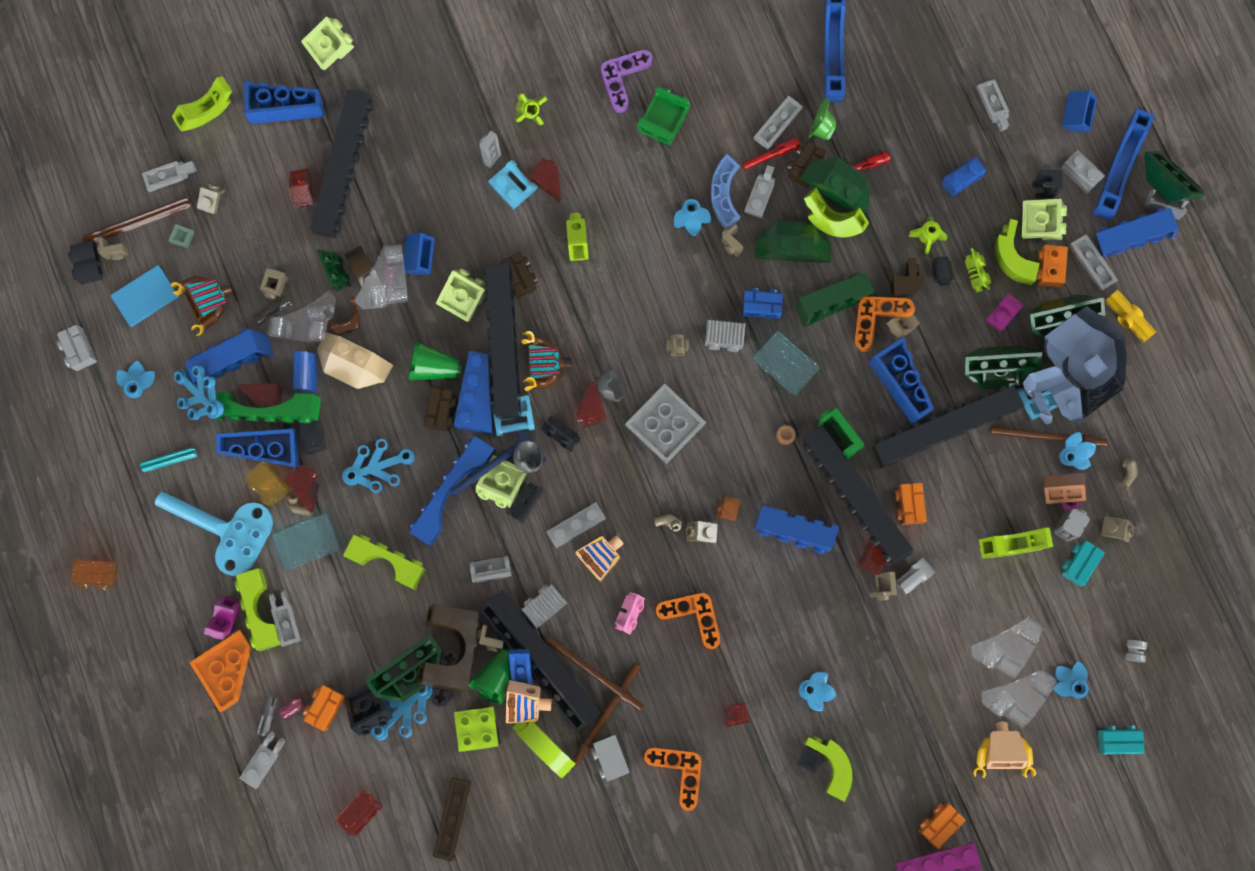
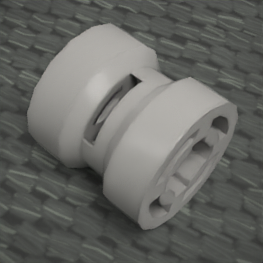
M1127 640L1128 652L1126 653L1125 660L1145 663L1146 656L1144 652L1147 649V642Z

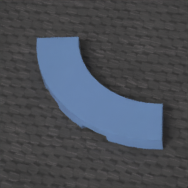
M728 154L718 164L711 184L712 207L716 217L725 229L728 226L732 227L741 217L734 209L729 194L732 178L739 170L740 165Z

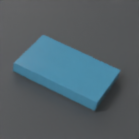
M159 265L110 295L130 327H133L180 297L173 293L176 290L171 287V282Z

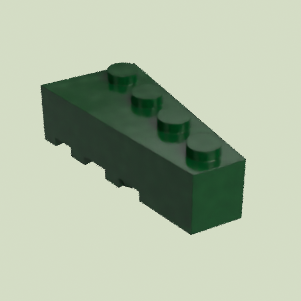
M857 272L846 280H839L828 287L798 298L795 309L804 327H807L860 303L864 297H873L875 291L866 273L859 274Z

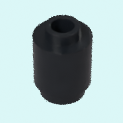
M946 256L934 258V263L932 264L934 282L940 286L950 284V281L953 280L951 261Z

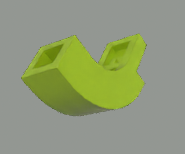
M223 76L217 77L210 90L202 98L192 103L178 105L172 118L180 131L200 127L220 115L231 103L228 98L232 93L230 86Z
M817 188L810 190L804 198L807 207L812 211L808 216L809 220L818 229L836 237L855 236L864 232L869 224L860 208L848 213H839L832 210L826 204Z
M1010 219L1007 224L1003 225L1001 235L995 240V257L1000 268L1007 276L1014 281L1032 286L1036 281L1040 263L1026 260L1016 252L1014 236L1018 221Z
M1050 527L1018 534L979 539L982 559L1018 555L1053 547Z
M535 722L516 723L512 727L528 747L559 777L563 778L575 765L572 759Z
M814 735L812 738L807 737L804 745L823 754L830 762L832 768L831 779L824 792L845 802L852 785V768L846 753L838 744L830 739L823 745L824 741Z

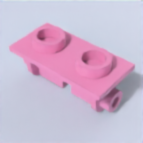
M632 592L626 595L621 608L626 609L627 612H619L615 622V629L631 634L636 627L639 612L644 608L645 598Z

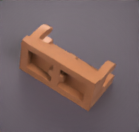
M1085 474L1045 476L1044 491L1046 504L1086 501Z

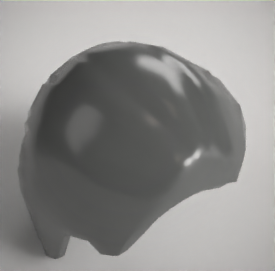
M615 370L604 371L597 380L596 386L599 394L603 398L619 402L624 396V393L620 390L622 380L616 375Z
M526 440L518 443L513 453V460L520 471L533 473L540 469L543 455L538 452L535 442Z

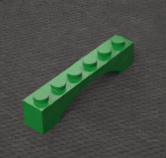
M215 392L216 400L223 404L224 410L220 417L212 419L214 421H224V418L235 422H241V419H247L249 422H258L259 419H264L265 422L275 423L276 420H281L285 423H293V420H299L301 423H311V420H319L321 398L314 394L294 393V398L285 403L266 408H252L237 403L234 400L235 396L231 394Z

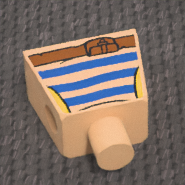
M617 535L609 542L601 536L575 553L597 580L601 582L620 559L616 550L624 543Z
M509 680L506 723L538 721L540 710L551 711L552 699L540 698L541 688L539 686Z

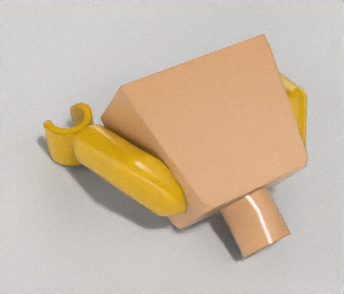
M1007 722L996 723L997 731L990 732L989 737L983 740L978 749L976 760L978 766L973 769L974 776L976 777L977 770H982V778H984L986 771L983 767L986 766V769H1021V774L1026 778L1027 771L1030 769L1031 776L1034 777L1036 771L1031 767L1033 765V753L1030 745L1020 736L1018 731H1009Z

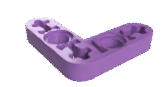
M641 50L605 61L601 65V75L612 108L616 112L623 113L629 106L621 76L649 68L652 65V55L649 51ZM642 56H644L645 59H647L646 63H644L643 60H641ZM624 61H629L632 66L629 69H624L621 64ZM607 67L612 69V78H610L609 72L606 71ZM618 83L620 88L617 91H613L610 89V85ZM618 95H620L621 102H624L622 107L617 104Z

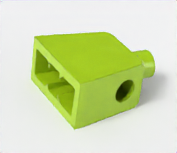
M580 213L570 214V220L566 221L570 261L588 260L585 219H581Z

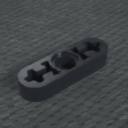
M447 650L442 654L439 665H448V661L445 660L446 656L449 657L450 654H453L456 662L459 655L455 651ZM433 688L431 696L433 704L438 707L446 706L450 701L452 691L444 690L443 696L446 697V700L439 704L436 695H440L441 689Z

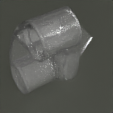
M401 244L383 246L371 273L354 300L363 310L383 308L388 306V304L408 302Z
M328 290L319 299L300 310L281 317H270L267 335L295 341L325 342L328 321L334 315L336 297Z
M1027 616L1010 629L989 639L971 644L972 658L991 669L997 668L1011 678H1015L1031 656L1044 626Z
M1040 668L1035 673L1015 682L983 690L982 704L996 715L1006 717L1022 729L1042 707L1057 679L1043 668Z

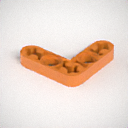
M864 297L860 301L855 335L856 347L862 352L871 350L874 344L876 317H910L915 312L913 302L907 298ZM868 302H870L871 305L873 306V307H869V312H868V313H869L870 315H872V316L866 315V314H867V310H866V308L864 307V305H867ZM884 303H891L892 309L885 312L882 310ZM895 303H897L898 307H905V304H908L911 308H908L907 312H904L902 308H897V312H895ZM864 320L871 321V326L868 329L861 327ZM862 333L866 334V340L867 342H869L865 344V347H863L860 343L864 340V335Z
M699 593L664 601L657 605L656 614L662 620L696 613L703 645L707 649H715L720 644L712 601L707 594ZM700 597L708 600L705 608L706 610L710 609L711 613L705 612L699 615L698 611H703L702 606L697 604ZM686 601L689 604V609L686 612H681L678 609L679 602ZM671 603H675L677 614L673 615V611L667 612V616L659 613L663 605L666 608H671ZM704 616H710L712 618V625L709 627L703 626L701 619ZM715 628V632L711 631L712 637L717 639L714 642V646L706 643L709 636L708 632L704 634L703 630Z
M660 748L648 749L644 754V760L648 765L682 769L679 804L686 811L693 810L697 806L701 771L700 756L697 753ZM655 751L656 755L662 756L661 752H666L664 755L665 764H660L661 760L655 759L654 763H651L647 755ZM671 753H675L678 756V762L675 765H670L667 762V756ZM681 754H685V759H690L691 755H694L695 759L698 760V764L690 767V763L684 762V767L680 766L682 761ZM687 776L695 777L696 784L693 787L685 785V778ZM683 789L689 791L696 790L695 794L691 793L690 798L694 800V804H690V807H686V804L682 802L683 799L687 798V793H683Z

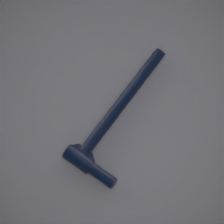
M525 430L521 431L516 436V444L450 490L451 494L456 496L511 457L518 443L526 440L533 441ZM544 456L542 460V465L547 461V459Z

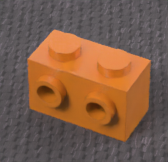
M1044 245L1038 251L1037 261L1040 262L1036 278L1038 286L1061 288L1065 284L1068 247Z

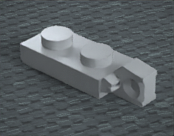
M993 79L977 85V91L992 123H996L1000 132L1007 130L1009 126L1007 121L1009 110L996 80Z
M175 161L144 172L142 176L147 191L152 192L188 178V175L197 172L192 161L185 164L183 161Z
M767 165L764 175L760 173L757 177L744 210L745 213L762 219L775 184V179L772 178L774 167Z

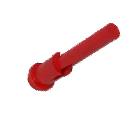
M790 137V140L776 145L775 149L742 163L746 170L777 155L781 157L793 150L797 151V148L800 147L799 141L796 137Z
M882 150L879 154L867 157L865 161L851 166L859 171L865 168L871 169L881 164L887 165L890 161V156L887 151Z

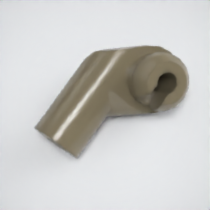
M1126 458L1123 460L1122 465L1126 468L1127 474L1120 483L1124 487L1129 488L1137 477L1138 472L1137 463L1133 459Z
M291 493L288 495L287 504L293 513L311 516L312 507L302 505L297 494Z
M672 514L654 517L656 527L666 525L675 532L681 529V521Z

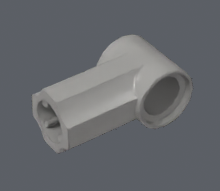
M923 557L912 565L908 572L896 580V585L906 595L936 572Z

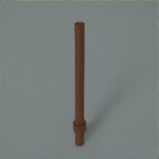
M991 426L990 434L1065 442L1070 436ZM1092 435L1082 436V442H1091L1096 446H1107V439L1093 438Z
M549 636L547 638V644L618 695L622 702L625 704L629 703L639 712L643 709L644 705L635 699L628 690L624 691L553 637Z
M634 663L619 687L624 691L627 690L641 667ZM613 695L584 742H581L578 746V751L572 759L576 768L584 755L589 753L591 744L620 701L618 695Z

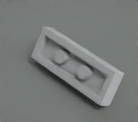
M788 96L757 132L754 140L769 150L800 113L803 106Z
M492 131L488 135L485 134L479 142L484 165L488 168H491L501 156L498 137Z
M1087 234L1069 245L1100 292L1118 281Z
M595 502L546 532L557 549L603 522L606 518Z

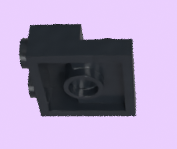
M368 686L344 697L350 727L357 735H368L371 733V729L377 726H386L388 720L393 718L390 702L387 699L375 697Z

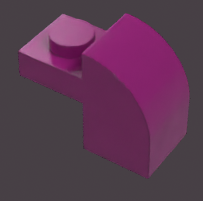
M1008 293L986 321L1001 332L1024 304Z
M222 596L215 604L213 618L205 627L204 634L222 640L225 636H230L239 615L240 601Z

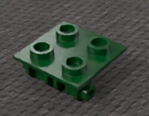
M317 249L332 288L338 292L343 289L342 286L352 287L349 281L350 277L343 267L341 256L335 252Z

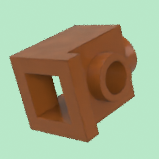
M726 496L724 499L720 498L716 518L735 521L740 499Z

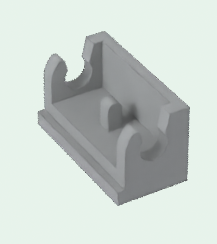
M1152 188L1148 191L1143 208L1153 212L1163 207L1166 209L1171 208L1175 219L1180 220L1186 214L1187 209L1185 206L1189 201L1169 203L1163 199L1161 194L1156 193V189Z
M509 556L470 562L471 577L474 584L512 577Z

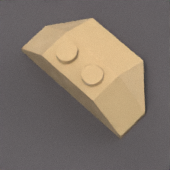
M325 333L317 348L323 372L356 389L385 382L393 367L391 363L375 353L334 334Z

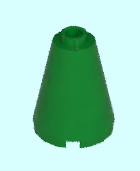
M414 343V353L411 358L408 380L456 378V375H460L462 364H459L458 359L421 343Z
M509 648L506 650L501 649L469 683L473 691L475 688L478 689L479 696L496 705L498 702L500 705L503 704L509 680H511L509 651L511 649Z

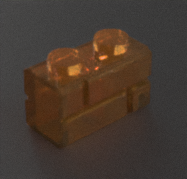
M88 560L73 561L71 583L77 584V588L89 589L90 585L97 586L96 589L109 590V586H116L118 563Z

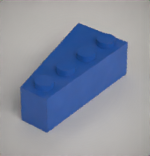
M244 80L245 115L250 124L324 117L323 99L318 89L287 88L285 85L271 86L267 85V83L259 82V84Z
M1163 207L1155 210L1154 214L1148 216L1147 214L1137 216L1136 220L1130 222L1128 220L1117 223L1116 227L1110 228L1107 226L1099 229L1095 238L1102 258L1126 252L1130 246H1132V249L1143 247L1148 241L1153 242V244L1161 242L1166 236L1169 239L1175 238L1179 228L1172 209Z
M244 329L239 332V335L228 337L223 340V343L210 346L203 353L192 355L191 359L186 361L185 364L192 383L197 384V377L192 375L193 366H203L205 370L204 377L212 376L214 379L225 375L224 371H236L241 369V364H254L263 355L271 357L275 354L266 334L251 329Z
M903 337L873 356L868 364L913 425L927 416L933 410V406L925 387L922 386L919 378L920 374L913 364L912 355L908 351L906 340Z
M469 351L454 426L459 430L494 436L489 369L490 358L488 354Z
M296 429L216 434V450L218 454L300 468L298 430Z
M762 505L754 530H757L759 535L769 537L770 534L776 536L778 541L787 543L789 540L795 542L797 547L806 549V546L814 548L813 551L816 553L825 554V552L828 553L833 549L839 526L832 524V528L826 527L823 521L811 520L808 522L804 516L792 514L791 517L788 516L786 511Z

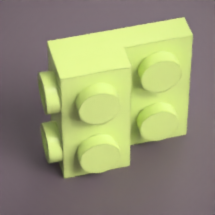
M325 17L301 41L323 70H326L337 58L342 59L354 48L351 43L353 41L351 36L346 32L343 33L341 30L342 24L337 19Z
M1062 199L1023 201L1022 238L1062 240V234H1066V223H1063V216H1067V206L1063 205Z
M460 268L459 271L452 270L436 304L461 319L470 322L478 305H481L485 297L487 287L483 280L479 278L472 279L469 277L470 273Z
M493 455L490 461H492L497 456ZM503 461L480 478L475 492L483 500H488L489 498L494 500L495 504L501 508L506 506L511 508L527 473L520 471L516 465Z

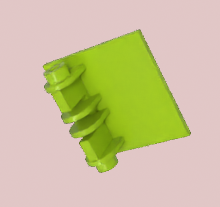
M971 248L972 255L965 257V264L967 270H969L968 274L978 272L969 277L973 279L971 280L972 288L976 293L983 291V287L990 290L991 278L989 273H986L984 270V266H986L983 255H980L979 252Z
M494 707L454 712L459 752L498 747Z

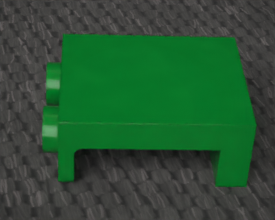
M657 87L644 117L640 118L637 131L671 146L690 109V101L685 96L673 94L665 87Z
M837 408L833 411L828 409L821 414L817 426H824L827 423L831 425L847 447L843 454L848 460L860 452L864 447V443Z

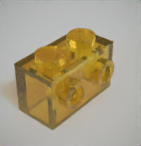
M260 462L244 477L248 481L247 485L254 492L257 491L261 495L260 500L267 506H276L292 491L267 462Z

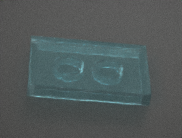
M779 331L752 358L754 362L794 396L801 391L820 369L815 362Z
M327 513L272 534L285 571L340 550Z

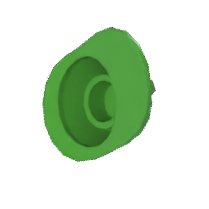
M828 97L823 100L817 111L813 126L808 133V138L815 136L823 140H829L835 130V118L827 110L829 106Z

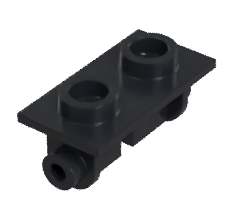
M550 416L547 420L545 419L541 430L548 437L556 440L561 447L572 452L575 444L577 445L581 440L579 434L569 427L563 431L562 429L565 427V424L556 417Z

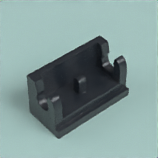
M1041 170L1033 180L1032 187L1042 188L1044 192L1036 193L1034 196L1037 198L1055 199L1063 188L1062 170Z
M527 481L507 514L524 524L544 492L543 489L535 486L531 481Z

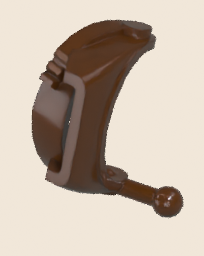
M355 297L350 298L355 311L349 321L336 324L329 320L327 314L324 316L328 327L337 336H340V334L343 336V334L359 329L360 309Z

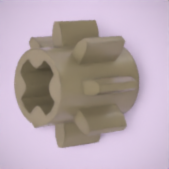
M671 335L670 340H666V351H671V356H684L685 351L689 349V340H684V335Z

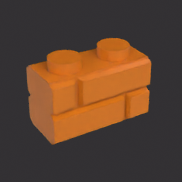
M923 483L899 485L897 490L894 491L895 501H899V509L896 510L897 520L901 521V525L924 524L927 522Z
M322 685L321 688L317 687L312 697L315 699L312 705H307L303 712L305 718L303 721L322 731H327L345 695L326 685Z
M946 802L944 804L939 803L933 810L935 814L930 819L928 817L925 818L919 825L921 829L918 832L938 850L966 821Z

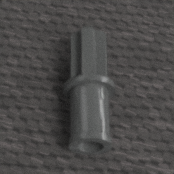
M265 697L262 712L259 713L261 716L256 730L257 735H268L272 718H275L273 714L278 701L277 698Z

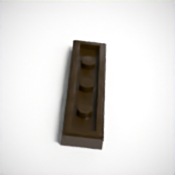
M455 777L451 778L433 857L453 861L472 781Z

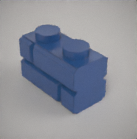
M975 156L946 175L942 185L949 195L954 197L974 184V182L983 178L986 169Z
M758 288L745 290L742 316L780 319L783 293H778L779 291L775 289H769L767 292H761Z

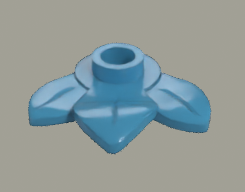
M695 199L686 200L682 205V209L677 211L674 216V227L680 228L685 226L688 233L693 236L699 233L702 223L711 222L709 211L700 207L699 202ZM692 206L695 210L689 211L688 207Z
M135 361L127 372L118 370L116 375L117 383L124 388V393L129 398H138L144 389L151 387L155 379V372H145L144 367L138 361ZM136 386L137 390L132 392V387Z
M1075 432L1066 439L1065 448L1059 454L1060 462L1066 466H1074L1079 470L1087 469L1091 466L1088 458L1094 454L1096 445L1091 442H1082L1081 433ZM1071 453L1072 458L1068 460L1067 456Z
M1077 661L1072 669L1063 666L1056 667L1055 676L1059 683L1053 689L1058 695L1062 697L1072 696L1080 699L1088 694L1089 688L1086 683L1088 673L1081 662ZM1076 685H1079L1081 687V691L1079 693L1075 691Z
M826 672L813 673L809 680L801 682L798 688L799 695L807 700L808 706L815 711H823V702L830 701L836 696L834 688L826 684L828 680V673ZM808 686L811 688L810 693L806 691Z

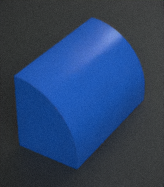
M1090 90L1069 92L1062 127L1082 133L1091 131L1097 97Z
M423 233L406 236L402 272L414 275L431 274L435 238Z
M294 351L293 389L297 393H317V355L314 353Z

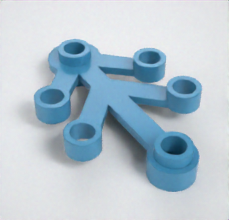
M193 366L192 375L197 377L198 387L192 383L188 370L180 369L174 374L175 382L185 385L194 395L191 398H179L177 401L178 408L188 409L189 406L199 403L205 406L202 409L190 408L187 413L190 420H198L206 415L211 419H216L223 414L224 410L223 404L216 400L215 379L212 376L204 377L205 370L203 366ZM205 388H208V397L206 396Z
M379 439L376 442V450L368 466L361 468L364 459L370 454L369 448L362 445L358 448V456L353 466L343 471L342 479L349 486H355L359 483L369 488L373 493H379L382 490L381 483L378 481L372 482L363 476L371 474L396 487L400 484V478L395 474L390 475L381 470L399 463L410 465L414 462L415 455L410 449H403L399 455L379 462L383 452L388 448L387 441ZM380 442H385L384 448H379ZM367 449V453L362 455L361 450ZM405 453H409L408 459H403ZM350 473H355V477L353 479H349L348 476ZM396 477L398 479L397 483L392 484L391 479ZM379 484V489L373 490V485Z
M426 686L423 693L419 691L405 702L388 700L391 708L397 709L392 713L393 718L388 720L386 726H377L371 730L372 736L380 741L385 740L389 734L388 729L403 715V725L399 728V734L404 738L410 737L412 735V706L418 701V711L414 714L413 718L418 724L425 723L427 720L425 714L426 699L432 695L433 687ZM422 714V720L418 721V716ZM378 728H381L380 734H376ZM408 728V733L403 735V730Z

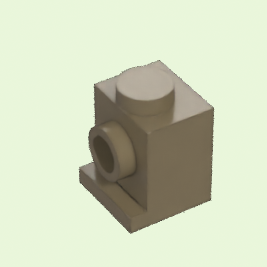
M267 268L260 286L264 297L275 300L276 297L281 298L286 281L288 282L289 278L283 272ZM274 284H277L276 289H272Z

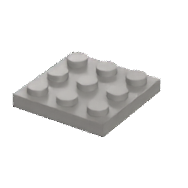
M664 383L630 418L625 426L665 464H668L706 422Z

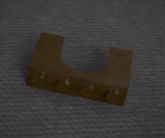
M439 604L428 606L425 626L451 632L459 642L460 653L456 662L451 666L427 662L420 664L417 685L456 692H464L470 688L469 683L472 681L470 672L475 662L473 651L477 646V638L475 636L476 630H478L480 625L479 612Z

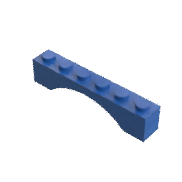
M824 0V99L828 97L829 102H843L845 96L843 57L845 0Z
M1138 108L1131 115L1092 215L1110 221L1116 214L1130 170L1155 115Z
M476 436L473 440H468L464 447L466 450L462 456L458 455L453 463L455 466L452 471H447L442 479L444 482L441 487H436L432 493V500L421 509L422 515L419 519H415L410 526V533L430 547H432L442 532V511L450 490L465 476L489 463L496 452L493 447Z

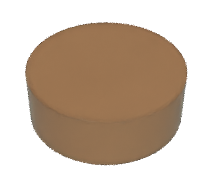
M789 425L781 426L776 432V439L782 445L791 444L796 436L795 430Z

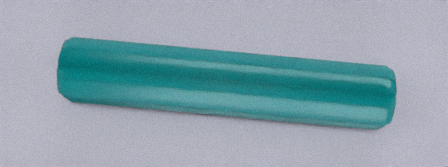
M189 447L140 462V467L143 472L151 471L197 457V451L195 447Z

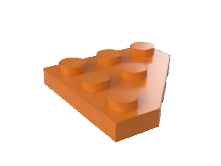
M242 630L235 632L189 662L219 712L225 711L239 701L252 647Z

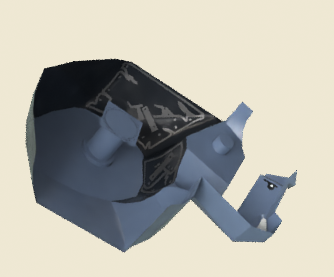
M1087 307L1074 314L1044 337L1046 355L1054 366L1029 374L1023 382L1025 392L1034 399L1041 412L1040 418L1045 424L1051 423L1053 416L1041 395L1042 391L1051 392L1063 416L1078 424L1085 422L1084 418L1120 393L1124 388L1127 357L1125 337L1110 321Z

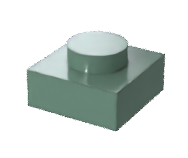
M175 224L168 241L171 244L188 249L195 232Z

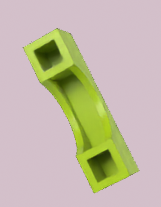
M362 534L359 537L353 535L343 555L344 557L363 566L373 559H386L392 563L395 569V581L416 590L426 570L421 567L423 563L412 559L410 562L404 559V554L396 550L394 553L387 551V546L379 542L374 545L370 543V538Z
M257 568L236 575L235 586L242 596L240 605L242 610L246 611L247 618H245L247 628L251 629L252 637H250L252 647L256 648L257 651H263L281 645L276 625L263 621L257 610L259 597L268 589L263 570Z

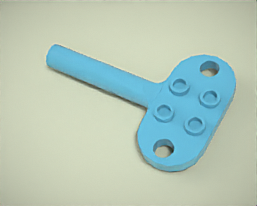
M163 491L159 493L155 500L156 506L220 536L221 541L215 554L216 564L223 573L234 577L249 571L253 567L273 526L271 512L265 506L258 503H247L241 506L230 522H225ZM260 508L263 514L260 518L256 519L253 517V512L255 509ZM230 560H233L236 565L232 571L226 569V564Z

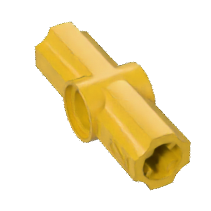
M1119 290L1115 291L1104 301L1117 315L1119 323L1124 328L1130 329L1142 343L1146 342L1157 332L1145 320L1142 310L1135 304H1131Z

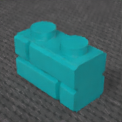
M1086 540L1080 543L1077 542L1071 550L1074 553L1071 559L1067 558L1061 566L1064 569L1061 575L1080 587L1086 585L1105 554L1104 551Z
M1104 726V730H1098L1100 754L1145 753L1143 730H1136V726H1124V730H1116V726Z

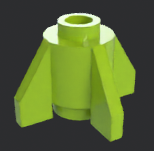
M523 93L518 94L515 121L519 123L524 118L533 119L538 125H543V121L537 115L540 109L539 105L544 103L547 98L541 96L532 100L526 98Z
M928 217L927 222L922 228L909 232V237H919L920 241L925 244L924 255L929 254L931 244L936 242V240L946 241L948 236L941 230L939 224L934 222L932 217Z

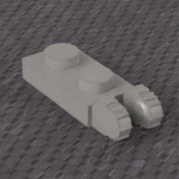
M284 589L281 590L280 594L284 604L278 607L276 596L273 593L269 594L272 607L271 612L282 647L302 641L292 605Z
M272 731L268 734L263 744L260 745L239 778L255 789L263 781L285 743V739L281 738L273 750L268 748L275 736V733Z

